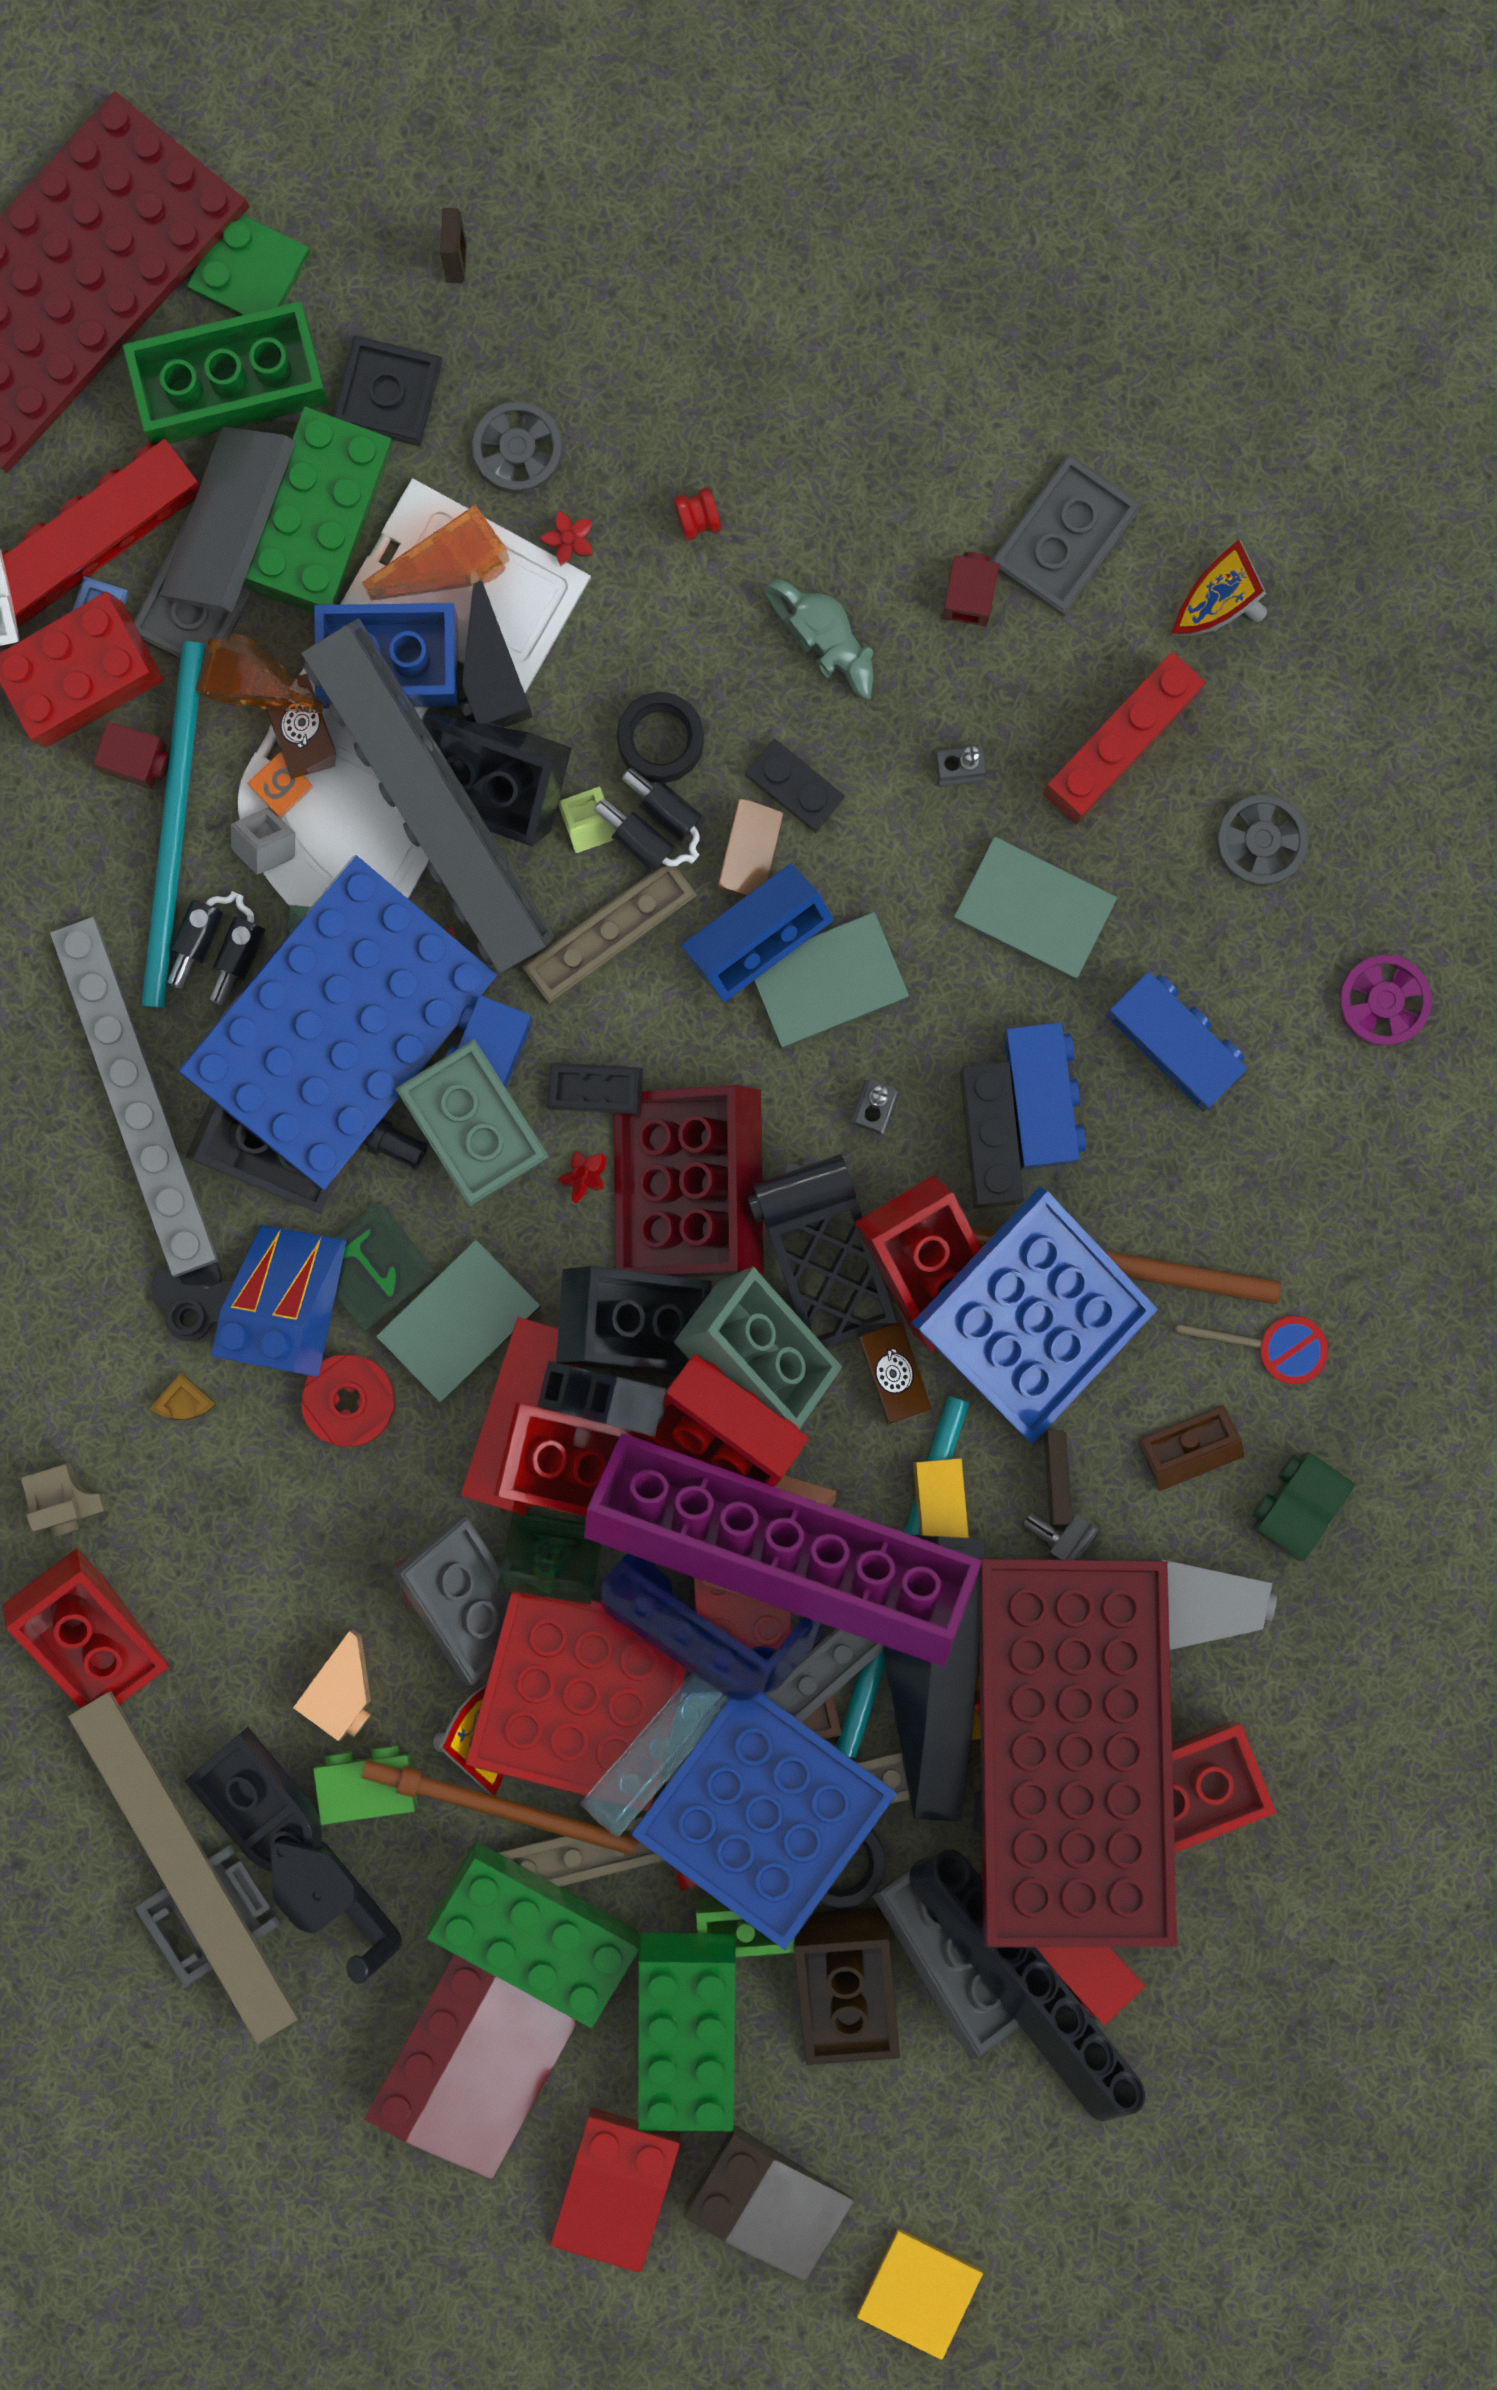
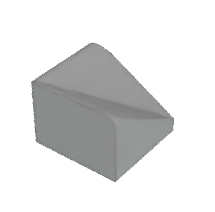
M268 807L231 824V847L234 853L258 875L294 858L295 832Z

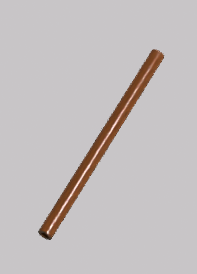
M971 1227L981 1248L997 1232ZM1103 1250L1131 1279L1277 1304L1279 1300L1280 1281Z

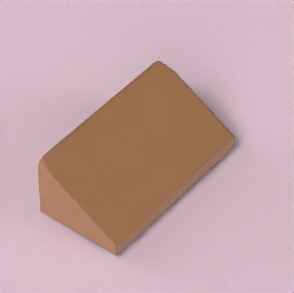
M739 798L718 883L719 892L746 897L768 880L783 812Z

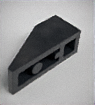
M481 580L473 583L462 681L467 698L459 700V704L466 721L506 728L530 719L533 716Z

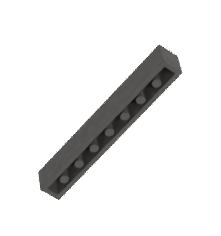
M357 618L303 651L301 654L306 660L304 668L308 677L316 686H322L331 701L329 709L334 719L342 727L347 726L356 741L354 749L357 756L365 766H371L381 781L379 789L383 798L391 807L396 806L404 818L403 827L406 835L416 847H422L430 860L428 868L432 877L440 886H446L454 899L452 905L458 919L465 926L470 925L479 940L477 941V947L483 959L489 965L494 964L498 972L501 973L545 948L555 937L361 620Z

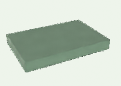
M994 836L953 920L1076 981L1118 897Z
M875 912L811 937L754 980L781 1049L909 998Z
M475 1039L395 1088L470 1208L549 1159L546 1151Z
M475 1240L376 1337L442 1403L512 1335L517 1317L528 1320L541 1305Z

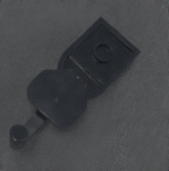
M249 1727L238 1734L184 1781L242 1852L257 1866L272 1872L273 1899L294 1926L304 1932H318L345 1911L373 1945L364 1955H355L348 1960L346 1971L351 1981L356 1984L366 1982L369 1976L377 1972L400 1949L402 1938L398 1929L331 1848L321 1840V1823L313 1804Z

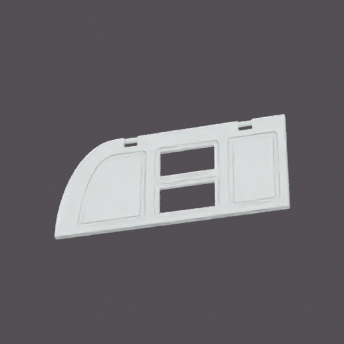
M412 478L383 528L380 538L364 561L340 605L454 603L458 616V661L464 664L473 583L482 580L521 685L526 693L591 579V575L567 562L560 566L556 556ZM392 540L400 544L387 567L381 564L379 560ZM303 668L300 675L307 674L305 668ZM310 680L313 691L315 693V684ZM320 707L336 751L335 767L303 775L314 788L281 818L295 832V856L293 859L263 872L274 889L301 918H303L348 861L355 855L361 858L408 899L430 862L422 847H416L406 835L403 827L405 820L397 807H391L383 798L379 789L381 781L373 768L365 766L357 756L354 749L356 741L347 726L342 727L339 725L329 708L321 709ZM414 707L421 720L429 707ZM272 725L269 727V731L258 751L255 752L240 781L238 793V814L240 820L269 807L247 783L271 761L267 759V756L277 740Z

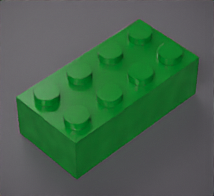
M302 301L123 344L143 430L150 443L155 442L158 444L163 439H166L170 444L219 432L222 426L236 428L301 412L304 406L313 409L329 405L308 318Z
M304 406L292 439L296 443L244 580V587L257 594L314 614V605L337 604L392 452V438Z
M477 1841L472 1845L429 1917L427 1926L428 1940L591 2029L640 1950L637 1929Z
M640 1933L638 2130L733 2131L736 1934Z

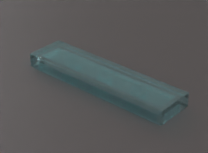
M702 1661L583 1799L580 1805L613 1836L619 1837L698 1744L736 1692V1689L708 1661Z

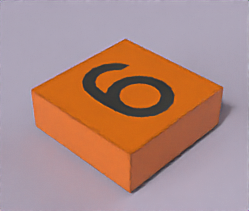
M281 752L247 783L280 818L314 788L304 776L291 779Z

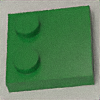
M242 215L238 221L230 223L224 230L223 237L199 262L187 288L190 292L238 316L283 306L310 254V249Z

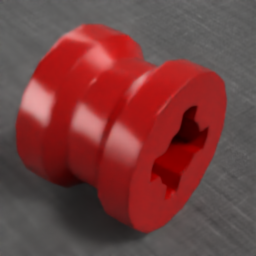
M709 487L699 489L697 495L687 498L684 495L673 497L676 513L686 541L695 539L700 532L709 531L713 534L721 531L718 512Z

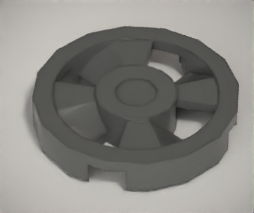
M523 401L503 403L489 410L477 424L472 439L473 458L483 479L496 489L511 494L523 493L522 490H531L536 486L540 488L546 485L558 471L563 456L561 432L552 416L539 406ZM520 412L523 415L521 428L510 429L505 414ZM552 435L553 453L536 452L535 440ZM482 444L499 447L500 452L483 458L481 452ZM525 466L530 479L513 481L515 467Z
M1260 794L1247 796L1229 809L1221 821L1217 832L1216 844L1219 859L1228 873L1235 878L1238 876L1243 881L1250 882L1251 885L1262 887L1279 884L1296 872L1306 858L1309 836L1307 824L1296 807L1281 797ZM1275 807L1285 811L1289 818L1279 828L1270 822ZM1237 814L1249 826L1247 832L1230 827L1231 821ZM1280 847L1297 853L1292 863L1286 868L1274 856ZM1247 853L1255 858L1251 873L1236 863Z

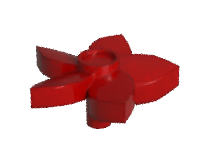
M558 511L556 517L558 531L547 532L540 537V540L548 546L558 547L557 559L560 566L569 561L573 551L576 555L582 557L593 555L590 544L584 539L590 532L592 520H579L572 525L568 516Z
M577 1151L574 1152L571 1159V1166L574 1171L565 1173L557 1179L567 1187L573 1186L571 1192L573 1202L577 1204L586 1193L587 1186L593 1191L605 1188L599 1174L605 1169L606 1156L604 1154H595L587 1158Z

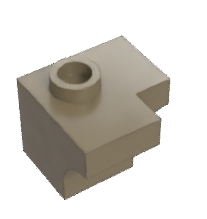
M64 1464L21 1477L28 1506L26 1515L31 1532L50 1530L52 1538L79 1530L77 1521L111 1511L106 1493L95 1494L83 1488L77 1478L74 1464Z

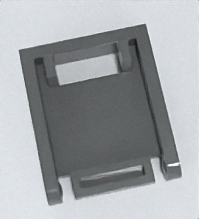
M230 1844L210 1857L209 1861L254 1939L258 1940L282 1922L276 1915L268 1918L261 1924L257 1917L269 1910L271 1905L242 1860L226 1869L222 1861L231 1858L236 1852L233 1845ZM166 1887L135 1907V1910L184 1987L213 1969ZM171 1911H174L198 1949L185 1959L181 1957L159 1922L161 1918Z

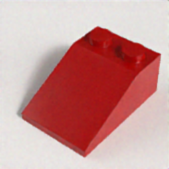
M516 1402L494 1496L586 1516L587 1508L620 1434L624 1433L640 1439V1435L635 1431Z
M78 1548L3 1604L5 1628L80 1708L111 1691L120 1705L169 1668L168 1662L108 1581Z
M590 2107L550 2246L641 2273L675 2163L681 2133L674 2131L638 2130L637 2120Z

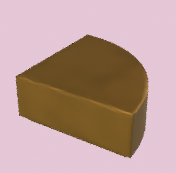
M180 1373L150 1409L163 1417L187 1420L188 1418L193 1419L192 1417L196 1418V1416L199 1417V1415L207 1413L217 1403L185 1375Z

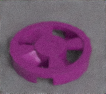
M1382 954L1363 960L1348 972L1340 987L1339 997H1341L1340 1006L1343 1023L1356 1038L1369 1045L1392 1046L1408 1041L1422 1030L1431 1013L1432 994L1427 978L1415 964L1400 956ZM1380 964H1389L1396 968L1391 982H1383ZM1351 990L1367 995L1366 1002L1350 1005ZM1422 995V1007L1418 1014L1403 1009L1406 997ZM1378 1019H1389L1391 1036L1373 1034Z

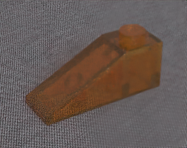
M474 505L365 579L362 584L371 601L470 587L475 582L482 580L483 583H488L501 575L506 569L504 564L509 561L507 548L478 507Z
M230 634L228 640L209 638L195 689L196 692L228 706L322 713L324 704L272 655L255 648L256 641L254 639L239 634Z

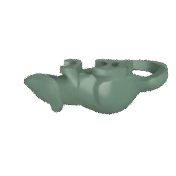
M776 579L769 582L763 589L769 604L803 650L807 653L814 649L820 655L815 662L823 676L827 679L834 672V668L845 674L854 693L861 698L870 699L874 679L871 661L873 649L869 646L861 648L858 641L852 635L846 612L841 604L825 594L801 593L793 585L783 580ZM780 596L784 597L793 611L792 614H789Z

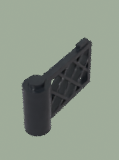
M841 1154L753 1184L755 1194L747 1196V1200L755 1222L764 1220L796 1315L812 1333L811 1323L819 1308L840 1317L832 1332L817 1337L825 1348L897 1323L882 1275L855 1224H853L846 1240L824 1231L831 1217L850 1210L853 1222L862 1218L855 1189ZM819 1221L817 1227L809 1225ZM799 1228L812 1234L803 1254L800 1256L784 1249L780 1237L781 1234ZM857 1236L859 1237L862 1248L853 1244ZM820 1238L841 1247L830 1269L809 1260ZM849 1251L866 1258L868 1264L859 1282L838 1273ZM789 1260L797 1263L793 1272ZM805 1267L826 1276L815 1297L798 1290L797 1282ZM871 1277H872V1280H873L875 1289H873V1288L867 1286V1284H868V1282H869V1280H870ZM834 1280L855 1289L844 1310L823 1301ZM863 1293L879 1299L883 1310L882 1314L866 1320L852 1314ZM802 1301L811 1304L807 1314ZM848 1321L854 1323L849 1326H846Z

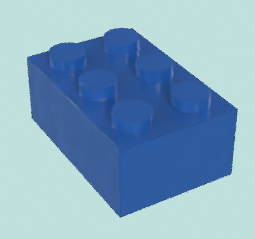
M454 603L314 605L315 644L359 618L413 707L459 706L458 616ZM315 685V697L321 709L329 708L331 701L322 686L318 687Z

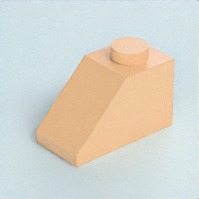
M354 1629L347 1633L293 1707L337 1741L343 1739L346 1733L355 1737L371 1715L364 1710L371 1701L360 1633Z

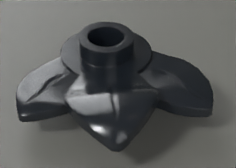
M217 1262L178 1277H173L169 1269H156L151 1287L152 1296L158 1306L166 1312L167 1328L176 1338L183 1341L198 1340L207 1334L212 1323H218L220 1310L234 1281L221 1282L222 1277ZM189 1310H194L197 1314V1321L193 1326L186 1327L183 1323V1315Z

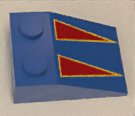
M260 1225L220 1310L211 1356L319 1377L346 1240Z

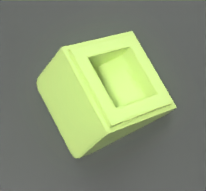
M600 786L558 802L576 853L614 840L611 837L616 829L594 811L596 804L600 800L605 799Z

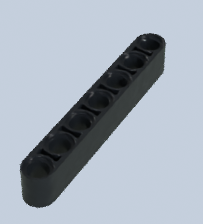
M948 1849L915 1862L909 1876L910 1884L915 1894L1017 2021L1086 2111L1096 2120L1108 2121L1132 2115L1141 2110L1145 2102V2090L1141 2080L1036 1947H998V1951L997 1947H984L983 1879L960 1852Z

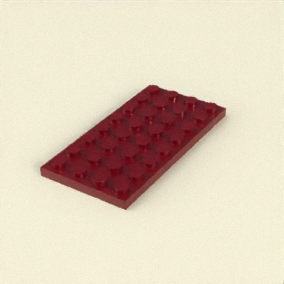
M116 91L106 99L0 215V468L5 473L11 470L123 347V344H126L223 237L224 230L230 223L238 221L250 208L244 197Z
M981 1559L979 1651L984 1947H1177L1167 1561Z

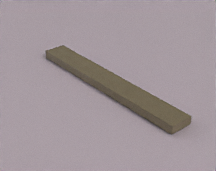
M112 1691L107 1692L69 1715V1720L256 2044L258 2045L297 2021L300 2016Z

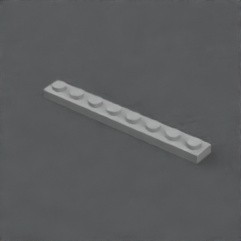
M91 917L50 932L172 1276L178 1277L218 1262L96 919Z

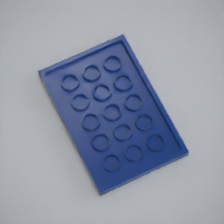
M355 855L316 900L177 1072L317 1187L325 1190L400 1097L395 1088L407 1082L421 1071L458 1025L466 1006H473L479 995L483 994L497 974L367 863Z

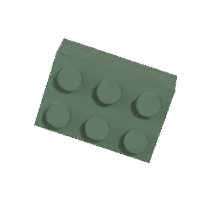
M755 1267L721 1278L674 1341L689 1360L695 1353L704 1361L713 1363L721 1370L723 1375L742 1389L754 1393L761 1403L777 1415L792 1421L798 1430L842 1368L841 1364Z

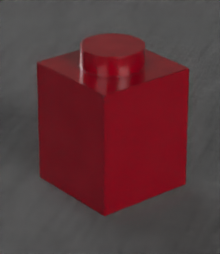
M965 552L963 556L954 555L942 619L987 627L1000 563L990 562L989 556L977 552Z
M108 721L93 765L100 773L153 789L156 779L162 780L167 772L169 754L165 753L167 746L161 738Z

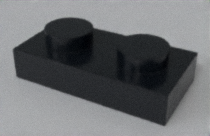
M775 738L745 772V776L815 833L845 798L844 794Z

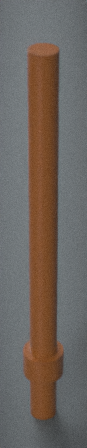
M366 1759L361 1778L397 1788L396 1793L415 1798L416 1794L632 1856L637 1847L638 1840L632 1835L422 1775V1770L404 1765L402 1770Z

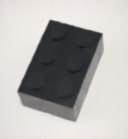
M596 1266L563 1269L556 1362L679 1375L688 1363L689 1358L674 1341L711 1292L712 1281Z

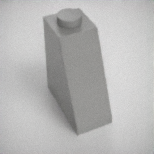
M1167 1561L1170 1650L1263 1630L1265 1620L1272 1621L1277 1603V1594L1271 1593L1273 1583Z

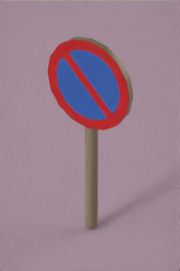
M1286 1316L1274 1321L1265 1330L1262 1340L1181 1324L1176 1325L1174 1328L1175 1332L1179 1334L1259 1348L1260 1358L1265 1370L1274 1379L1286 1384H1303L1314 1379L1323 1370L1328 1358V1342L1323 1331L1313 1321L1301 1316Z

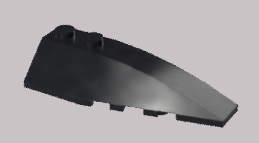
M912 1535L976 1559H984L985 1539ZM980 1569L945 1667L882 1645L886 1662L885 1670L888 1686H890L895 1710L894 1718L897 1733H899L903 1767L914 1819L961 1821L978 1670Z

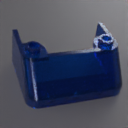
M628 1553L605 1578L601 1588V1606L610 1617L728 1698L737 1701L750 1700L773 1692L781 1687L820 1639L825 1625L804 1617L777 1650L765 1646L749 1649L672 1596L673 1589L670 1580L665 1574L654 1567L656 1563Z

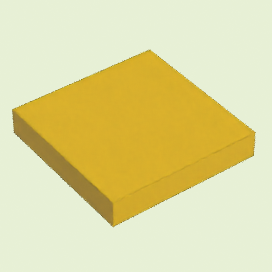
M897 2228L856 2314L857 2318L943 2360L981 2280L983 2271Z

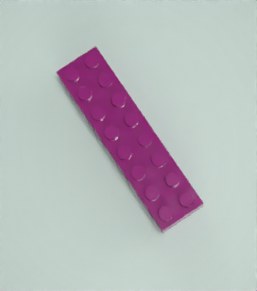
M624 1433L620 1434L587 1508L584 1534L586 1539L943 1667L946 1666L982 1560Z

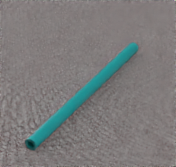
M183 641L181 647L141 1006L164 1009L205 650V644L192 641Z
M947 1396L927 1461L952 1459L969 1402ZM916 1496L904 1533L910 1535H920ZM884 1651L879 1653L859 1671L841 1726L842 1735L838 1736L835 1748L852 1758L857 1756L885 1669Z

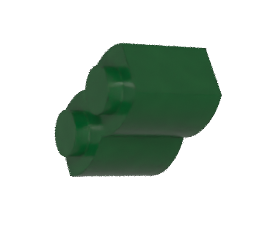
M1310 1452L1303 1453L1300 1458L1295 1455L1289 1458L1278 1475V1478L1284 1482L1274 1496L1267 1493L1252 1513V1516L1257 1519L1252 1529L1297 1561H1304L1355 1486L1354 1482Z

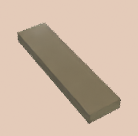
M662 864L654 873L651 872L527 962L522 968L550 1005L695 900L697 894L676 866L671 867Z

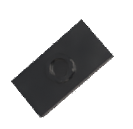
M551 1063L547 1109L640 1115L643 1069L640 1067Z

